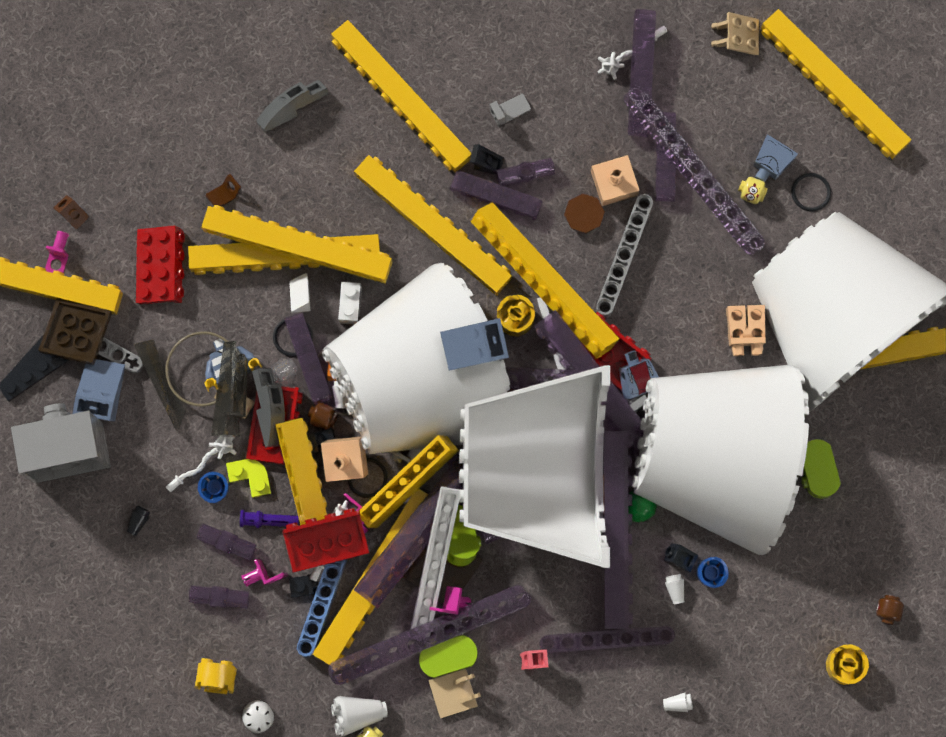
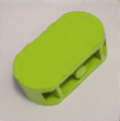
M815 439L807 442L803 468L804 477H801L803 488H807L811 496L819 499L828 498L839 489L841 482L831 445L826 441Z
M458 505L447 561L456 566H465L475 559L481 547V539L479 535L477 536L475 529L466 527L464 522H460V510H463V506Z
M458 633L447 636V640L440 642L439 639L428 642L429 646L424 647L420 653L419 663L426 675L437 678L472 667L477 659V647L469 637L464 635L458 636Z

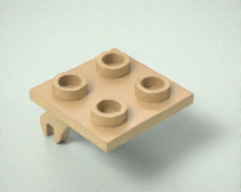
M728 12L726 21L711 25L712 29L728 28V38L712 41V47L716 45L717 47L727 46V49L759 55V19Z
M463 669L428 680L440 718L478 707L476 698L481 697L480 693H473L470 679L475 678L474 674L468 675L467 670Z

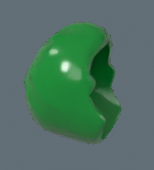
M632 490L624 497L622 507L625 516L629 520L640 523L654 516L657 504L635 494L634 490Z

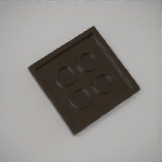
M57 298L38 351L42 354L95 365L112 312Z
M430 535L402 575L403 578L418 588L420 586ZM476 556L470 564L465 566H456L446 560L438 601L444 605L447 586L462 588L463 591L483 560Z

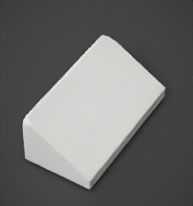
M305 273L289 281L292 313L311 311L308 275Z

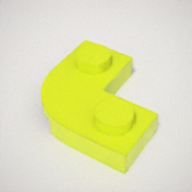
M245 459L226 463L230 483L249 479L252 498L271 494L267 470L260 462Z

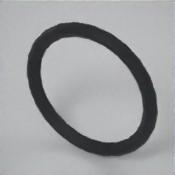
M805 173L794 181L791 194L795 204L801 209L818 211L828 204L831 197V188L823 176L816 173ZM805 177H816L822 180L827 188L826 200L820 206L813 208L802 205L797 200L795 188L800 180Z
M297 317L286 318L275 327L273 342L277 350L283 355L291 357L300 356L311 347L313 331L310 325L303 319ZM290 321L302 323L309 332L308 344L303 350L295 353L283 350L277 342L278 330L283 324Z
M367 458V461L376 463L382 469L384 475L383 484L376 492L363 494L353 487L351 479L347 480L350 489L357 496L363 498L374 497L387 484V470L380 461L374 458Z

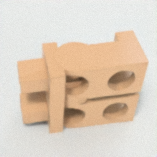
M747 305L746 308L745 306H728L726 308L728 338L733 356H744V346H751V356L762 355L763 345L766 343L765 305Z

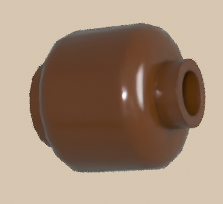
M318 403L315 407H311L308 417L311 418L310 423L312 426L327 430L330 427H334L338 414L334 407Z
M885 595L884 598L879 599L876 615L882 619V623L893 625L894 622L901 620L904 604L900 601L899 597Z

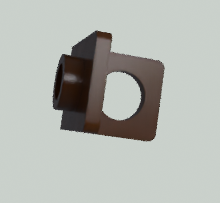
M229 174L221 186L206 193L205 196L213 206L218 205L222 207L237 197L241 186ZM229 181L233 183L235 190L231 189Z
M67 195L54 207L75 229H78L89 218L88 214Z

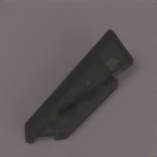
M154 339L134 344L175 430H180L187 407L183 401L174 395L168 385L165 372L166 363L163 357H159ZM168 369L169 379H170L171 385H172V387L174 388V390L177 392V394H178L179 396H181V394H180V392H179V390H178V388H177V386H176V384H175V382H174V380H173V378H172V375H171V373H170V371H169V369Z
M236 341L224 342L212 436L240 437L239 417H246L248 359L238 351Z

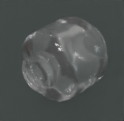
M282 358L270 366L275 384H281L284 387L297 377L296 372H298V369L291 359Z

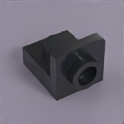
M332 428L307 435L308 440L312 444V454L322 451V442L335 439Z
M671 543L665 551L663 560L676 565L686 572H691L698 554L680 544Z
M311 574L289 578L291 598L315 595L314 590H317L318 586L316 581L310 579Z

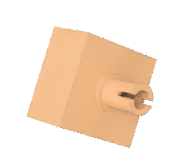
M628 155L591 167V174L602 206L638 196L639 187Z
M362 436L326 440L321 443L326 482L359 479L369 474L366 451L361 443Z

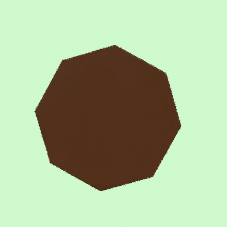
M581 194L568 201L564 216L571 229L586 234L600 227L605 211L598 198Z

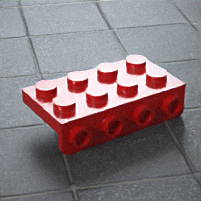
M165 226L137 229V304L182 303V298L184 297L182 261L185 258L182 246L185 241V235L181 228Z
M596 312L619 338L614 347L604 355L596 358L575 334L565 344V347L592 369L610 366V383L622 392L619 368L628 365L624 354L636 351L639 360L649 359L650 361L652 360L651 354L644 348H638L635 345L636 342L631 337H624L619 333L620 329L614 324L609 325L605 322V317Z
M281 386L284 398L285 422L300 418V412L297 409L298 404H302L303 393L300 392L299 387ZM256 393L246 459L285 465L281 446L265 447L256 410L261 408L258 393Z
M354 508L344 510L343 515L336 516L335 513L324 515L325 519L317 521L316 518L305 520L303 525L298 526L297 522L286 525V529L282 533L292 572L295 573L369 554L360 518V510L355 511Z

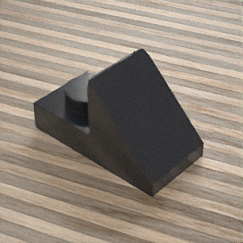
M480 144L473 145L470 163L474 164V170L501 175L504 157Z

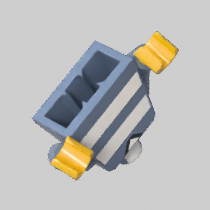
M221 339L213 342L216 352L210 354V359L206 365L205 386L208 392H210V387L215 386L216 390H218V386L225 385L235 380L237 364L234 353ZM231 344L239 359L240 370L238 378L251 373L256 366L262 368L259 360L250 351L242 346L236 347L235 344Z

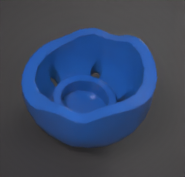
M208 472L198 482L200 496L209 503L219 502L226 497L229 491L227 478L219 472Z
M718 557L707 558L698 566V579L706 587H720L728 579V567Z

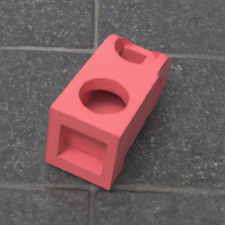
M547 649L525 651L520 654L522 658L521 670L548 667Z

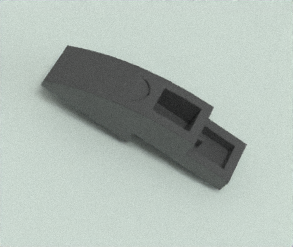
M319 80L307 86L299 82L275 98L261 113L256 122L264 132L273 130L275 127L297 117V109L321 99L328 94V90Z
M271 368L256 369L252 373L261 408L256 410L264 444L265 447H279L280 442L275 424L285 422L281 384H275Z

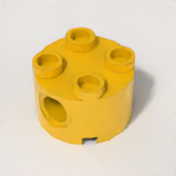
M510 295L500 302L497 308V319L500 318L503 332L510 336L519 337L531 330L534 324L535 310L528 298L522 295Z
M852 644L842 645L833 649L826 660V670L829 677L842 685H851L861 681L867 675L869 668L868 658L861 648Z
M202 658L201 663H198L194 688L200 690L201 687H204V692L227 694L229 691L230 694H233L237 669L230 661L213 663L212 659Z

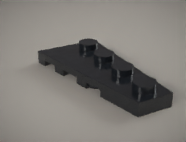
M42 336L0 382V390L7 401L10 402L70 360L40 353L38 350L43 338Z

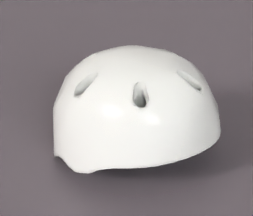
M255 700L245 706L242 719L246 728L251 732L262 733L271 727L274 715L267 703Z

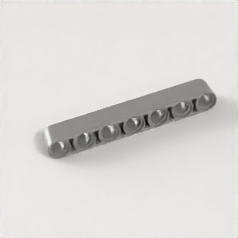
M642 194L636 199L597 302L596 312L605 318L610 317L613 313L651 212L653 200L647 194ZM645 201L649 207L642 208L639 206V203ZM638 218L642 221V224L635 225L632 220ZM633 236L635 237L636 241L633 243H629L626 240V237ZM621 253H627L629 255V259L622 260L619 257V255ZM620 270L623 276L615 277L613 271ZM612 287L616 290V294L609 295L606 289ZM607 305L610 310L605 313L599 307Z

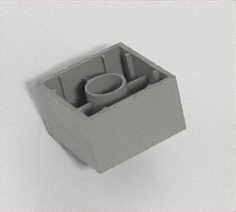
M64 403L45 406L43 420L11 427L19 474L34 483L110 468L103 423L90 411L75 414L66 412L67 409Z

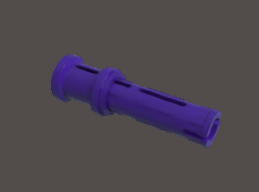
M244 510L240 512V527L244 525L256 526V528H260L262 525L286 527V525L296 522L299 526L298 515L263 514L261 511L245 512Z

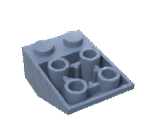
M500 318L440 332L449 371L509 358Z
M96 359L95 365L85 364L72 414L90 411L98 419L115 421L125 364Z

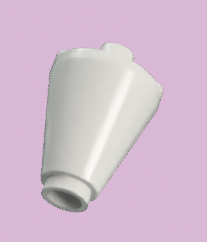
M338 696L334 699V704L331 705L332 715L336 716L337 723H335L336 735L346 736L387 717L385 701Z

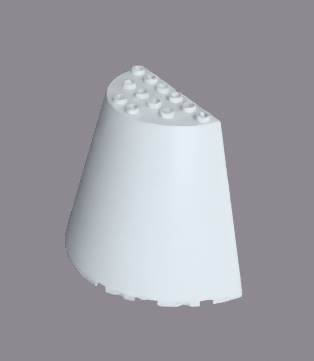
M834 212L827 219L823 218L815 227L809 226L803 232L804 234L801 235L800 239L795 237L791 240L783 253L775 255L764 270L761 269L754 274L755 279L752 282L761 304L765 305V314L787 364L799 368L800 373L804 376L805 383L802 384V389L808 393L809 412L840 387L838 383L840 379L846 382L860 368L864 367L902 335L929 316L930 313L946 305L945 282L840 212Z
M444 263L431 265L324 347L322 351L324 360L329 362L331 366L330 373L332 378L336 379L339 384L338 391L340 396H345L348 403L345 404L346 410L349 415L352 414L355 420L353 425L355 430L360 432L362 436V446L365 450H368L369 454L424 449L438 435L448 436L454 445H462L463 442H460V429H464V421H460L461 409L465 408V404L504 394L510 390V381L506 373L504 360L448 370L440 332L488 320L479 303L474 304L470 299L474 295L467 288L464 280L459 277L455 278L452 274L454 270L450 266L444 265Z
M791 365L658 377L648 380L646 385L648 397L643 405L645 418L642 419L640 429L644 431L643 438L640 437L638 440L640 452L639 457L637 456L635 460L636 476L632 480L634 493L758 555L767 554L771 550L769 545H776L778 538L781 537L786 527V524L782 522L785 515H789L790 511L793 510L795 498L800 487L796 485L797 475L802 476L805 463L809 424L804 422V415H809L808 393L802 389L805 379L803 374L800 373L799 368Z
M610 366L594 368L465 404V408L461 409L460 421H464V429H460V442H463V449H460L459 463H463V469L459 471V483H463V490L459 492V502H463V510H460V522H464V526L590 564L610 568V547L608 546L606 535H601V533H605V519L603 518V420H605L606 405H601V401L607 400V392L610 387Z

